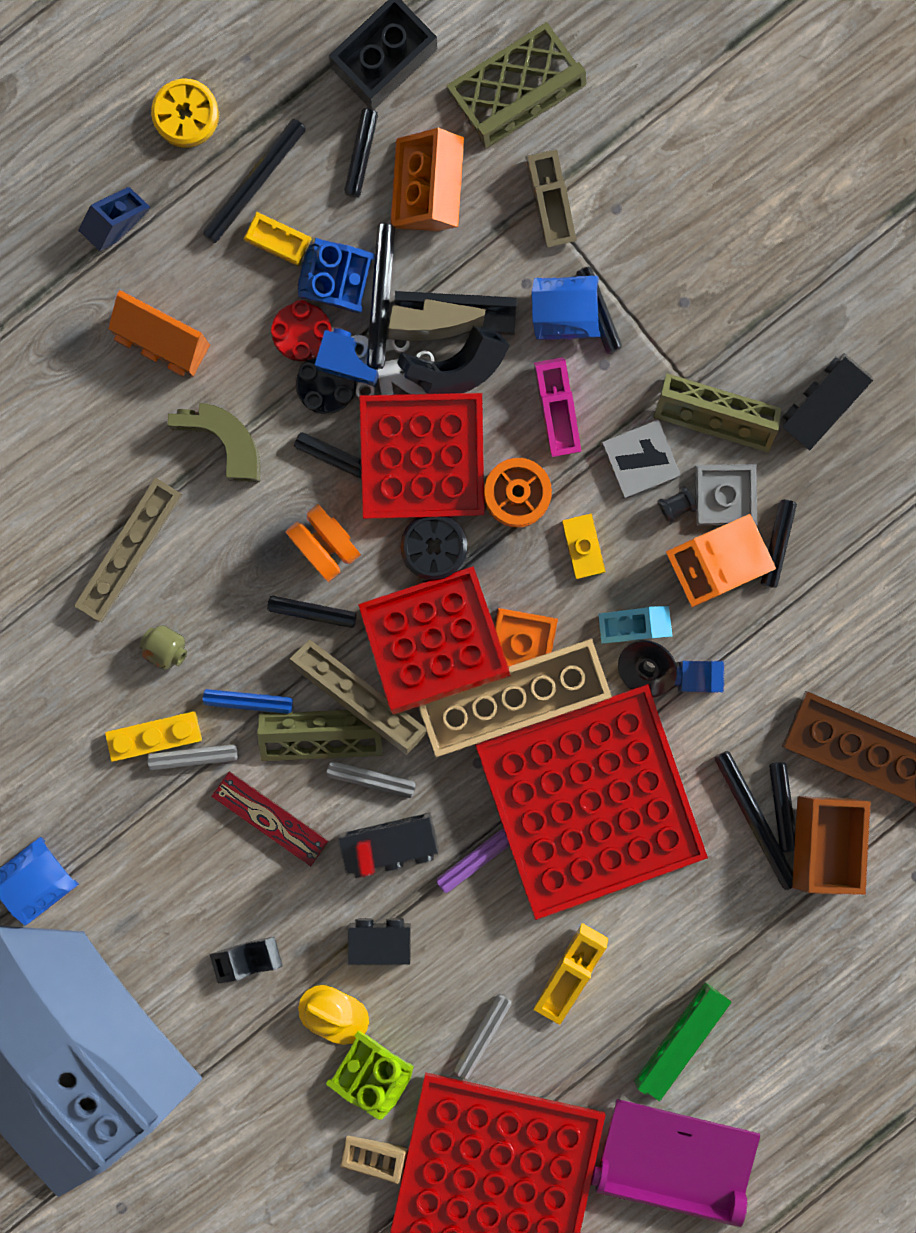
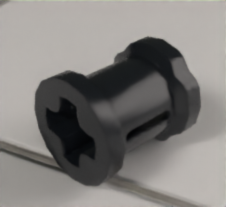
M685 486L680 488L678 494L664 500L661 498L657 501L664 518L669 524L674 523L676 517L688 511H697L696 503Z

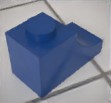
M334 328L333 332L324 331L315 362V367L318 371L376 387L379 378L378 371L365 365L356 355L355 348L357 343L355 338L351 337L350 332Z
M679 661L677 679L674 685H678L679 692H724V661Z

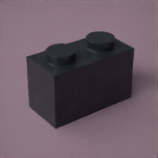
M372 918L355 919V923H350L348 927V965H410L411 923H404L403 918H388L386 923H374Z

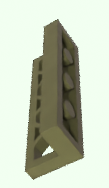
M666 373L653 418L769 453L779 430L782 408ZM673 386L679 388L683 391V393L669 390V387ZM700 396L709 397L712 402L703 400ZM729 405L739 406L741 410L732 409ZM759 413L772 416V420L762 418Z
M348 710L259 714L257 736L261 761L383 756L382 736ZM375 738L376 745L363 746L358 742L361 739ZM331 740H340L345 744L341 747H332L327 743ZM301 741H309L314 746L303 749L297 744ZM266 743H279L284 747L280 750H267Z

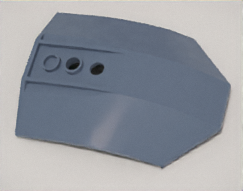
M0 926V1134L54 1194L60 1197L104 1172L148 1136L202 1080V1077L139 1006L85 935V931ZM65 1072L73 1073L77 1078V1083L73 1087L65 1088L60 1085L58 1081L59 1076ZM85 1097H90L96 1101L97 1106L92 1110H84L80 1107L79 1101Z

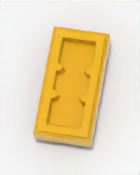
M256 212L244 237L245 242L297 266H300L312 240L310 236L259 212Z
M592 513L562 520L575 580L605 573Z

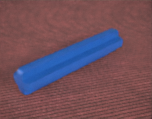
M206 689L203 692L202 698L203 705L285 714L291 713L293 708V699L291 697Z

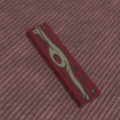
M231 771L227 773L211 796L310 867L329 842L328 839Z

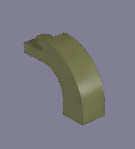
M199 403V415H195V411L190 409H177V414L168 413L167 426L172 430L208 432L222 440L227 453L226 478L228 480L260 482L261 469L258 448L249 431L234 415L220 407L206 403Z

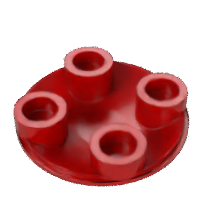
M297 300L285 306L277 313L271 326V336L275 347L283 356L294 361H309L317 357L324 331L332 332L330 321L323 310L304 300Z

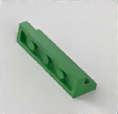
M705 982L635 1078L634 1082L637 1089L643 1094L649 1093L660 1102L732 1002Z

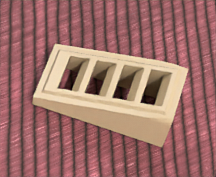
M348 1135L340 1167L398 1184L402 1180L409 1148ZM356 1147L361 1148L358 1162L353 1161ZM368 1150L372 1151L370 1164H366ZM380 1154L385 1155L382 1167L378 1166ZM392 1157L396 1158L394 1169L390 1168Z

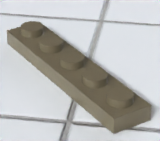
M156 477L154 478L74 607L98 622H103L183 494Z
M310 639L289 659L291 667L405 755L426 735L427 728L403 711L392 715L385 696Z

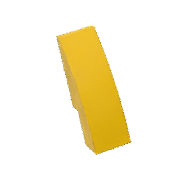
M582 923L551 974L533 1010L560 1025L589 981L594 967L607 949L608 938Z

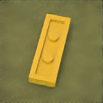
M196 711L105 732L111 762L202 741Z

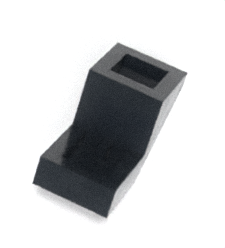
M275 937L253 940L209 954L218 984L237 981L254 973L271 971L283 966Z

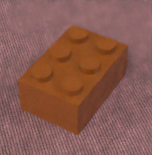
M797 796L792 888L807 893L866 895L870 801L852 798Z

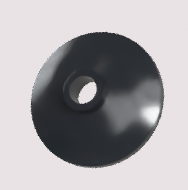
M649 640L635 641L625 647L619 656V675L630 690L648 684L652 697H658L667 693L675 684L677 665L671 653L662 645ZM647 661L652 663L655 667L648 666Z

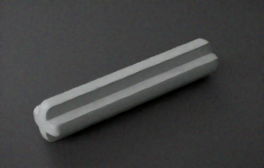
M235 744L152 753L147 757V764L149 770L229 762L238 759V749Z
M334 761L329 763L326 776L332 779L408 798L413 797L416 787L414 781Z
M498 994L454 1068V1073L466 1080L469 1079L511 1006L510 999L501 994Z

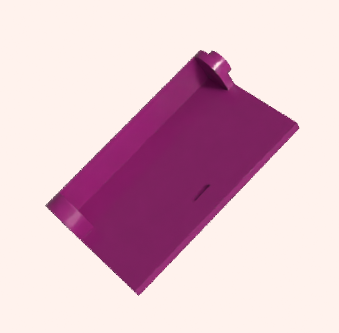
M616 1099L600 1166L594 1167L591 1185L595 1186V1192L598 1194L741 1228L747 1212L746 1190L761 1135L760 1133Z

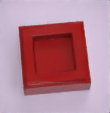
M370 840L359 841L356 845L360 875H372L375 870Z

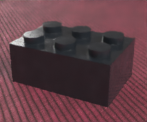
M387 0L329 55L331 69L370 109L374 110L437 51V36L402 0Z
M431 812L343 832L338 838L346 875L354 873L355 878L365 877L362 874L360 875L356 845L359 841L370 840L374 868L384 866L385 871L402 868L405 861L415 859L416 864L434 860V855L439 852Z

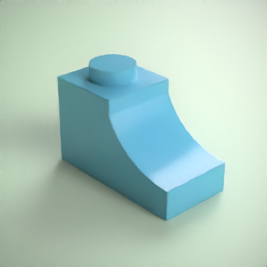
M669 606L646 607L598 614L601 644L672 636Z

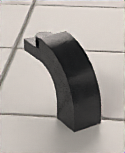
M473 325L465 345L453 357L435 362L401 352L397 364L403 371L404 377L412 382L420 383L427 394L465 393L481 385L497 370L510 345L500 333Z

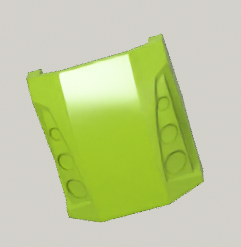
M357 1031L352 1047L332 1079H328L326 1085L348 1102L366 1111L377 1120L383 1119L396 1105L411 1080L414 1066L392 1054L368 1035Z

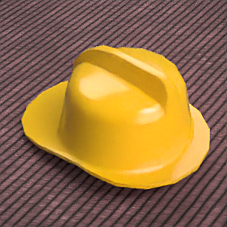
M318 985L308 989L300 999L298 1011L303 1025L311 1032L333 1043L341 1045L353 1044L357 1031H361L364 1034L367 1032L369 1025L368 1012L364 1005L352 996L327 985Z

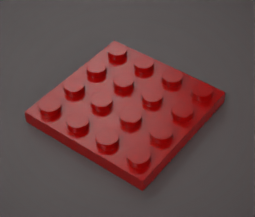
M482 393L359 395L363 519L485 515Z
M474 566L457 571L443 579L430 580L358 604L392 715L511 676Z

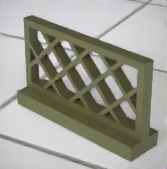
M545 22L446 85V88L478 133L483 146L487 149L585 87L586 70L580 62L576 63L550 25ZM544 34L551 41L549 50L533 48L535 40ZM514 53L527 54L524 66L508 64L509 57ZM531 55L547 57L545 70L529 67ZM552 58L564 60L569 66L562 72L549 71ZM491 68L502 70L499 82L483 80L484 73ZM506 71L522 73L519 86L504 83ZM527 74L543 77L540 86L536 88L524 87ZM465 84L476 86L474 98L462 97L457 89ZM481 87L497 89L494 102L478 99ZM501 91L518 93L516 101L511 104L499 103ZM476 106L491 108V117L479 123L474 116Z

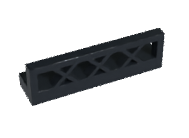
M395 291V306L423 310L425 299L486 309L481 328L500 333L501 335L515 334L517 297Z

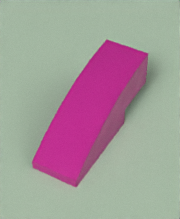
M561 357L534 362L536 382L551 456L555 457L582 452L566 360Z

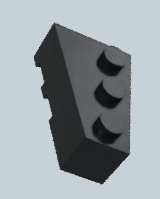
M845 353L840 359L835 356L824 369L827 374L818 383L814 380L803 392L806 398L801 404L797 406L794 403L782 416L786 420L782 427L808 450H811L873 381L872 376Z

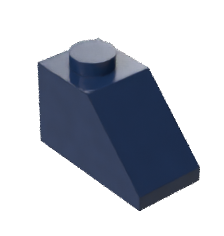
M127 187L90 205L78 231L101 251L120 241L149 211L150 206L130 187Z

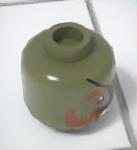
M164 625L149 628L140 642L142 657L162 670L171 669L174 665L180 666L187 655V650L184 649L185 638Z

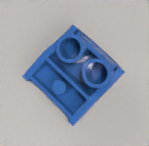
M313 238L304 255L298 281V298L325 303L350 312L362 313L363 292L368 270L375 254L349 245Z
M599 277L534 278L532 287V317L536 339L600 338L597 299Z
M42 837L38 838L0 868V900L9 912L25 926L79 885L53 856Z

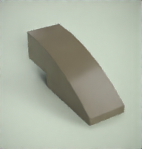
M557 149L526 155L525 159L546 247L549 248L577 241Z
M425 299L423 310L393 305L388 339L429 341L464 334L471 331L473 325L483 326L486 309Z

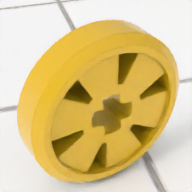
M177 79L167 83L157 92L152 102L151 116L156 130L165 141L177 147L190 148L204 143L212 136L218 125L219 110L213 94L205 85L192 79ZM186 107H189L192 116L190 118L185 116V119L182 120L179 110L183 109L185 111Z

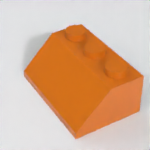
M435 128L396 138L391 224L395 229L441 231L458 227L464 137Z
M119 290L108 327L115 335L114 341L129 349L132 345L142 349L140 354L157 363L158 359L165 361L169 364L167 369L182 377L185 373L194 377L210 347L204 335Z

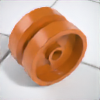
M317 504L306 513L307 520L316 529L314 533L311 534L301 522L294 523L285 532L327 582H330L341 573L340 567L331 555L336 553L345 564L350 565L361 554L350 542L351 537L334 517L330 518L321 506Z

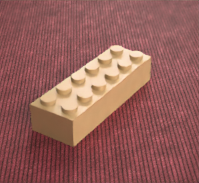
M592 639L509 666L511 674L509 677L419 706L435 756L439 757L611 698L612 696Z

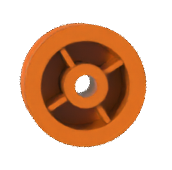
M525 458L507 459L495 466L487 477L484 489L485 504L492 517L503 525L516 528L529 526L538 521L546 512L552 496L551 482L545 470L534 461ZM515 488L521 489L523 496L515 497L512 490Z

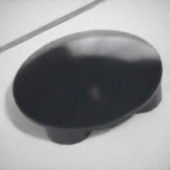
M317 357L303 363L299 368L296 378V391L304 406L319 414H333L344 409L351 402L356 391V381L318 371L315 367Z

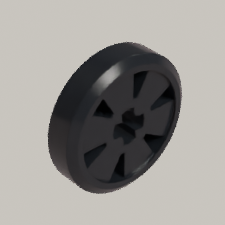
M448 516L417 517L403 532L400 544L401 555L408 569L416 576L426 580L443 579L457 572L462 566L467 554L466 536L461 526ZM432 539L435 542L438 539L441 541L439 546L441 552L438 555L434 552L431 555L426 552L429 548L428 540Z

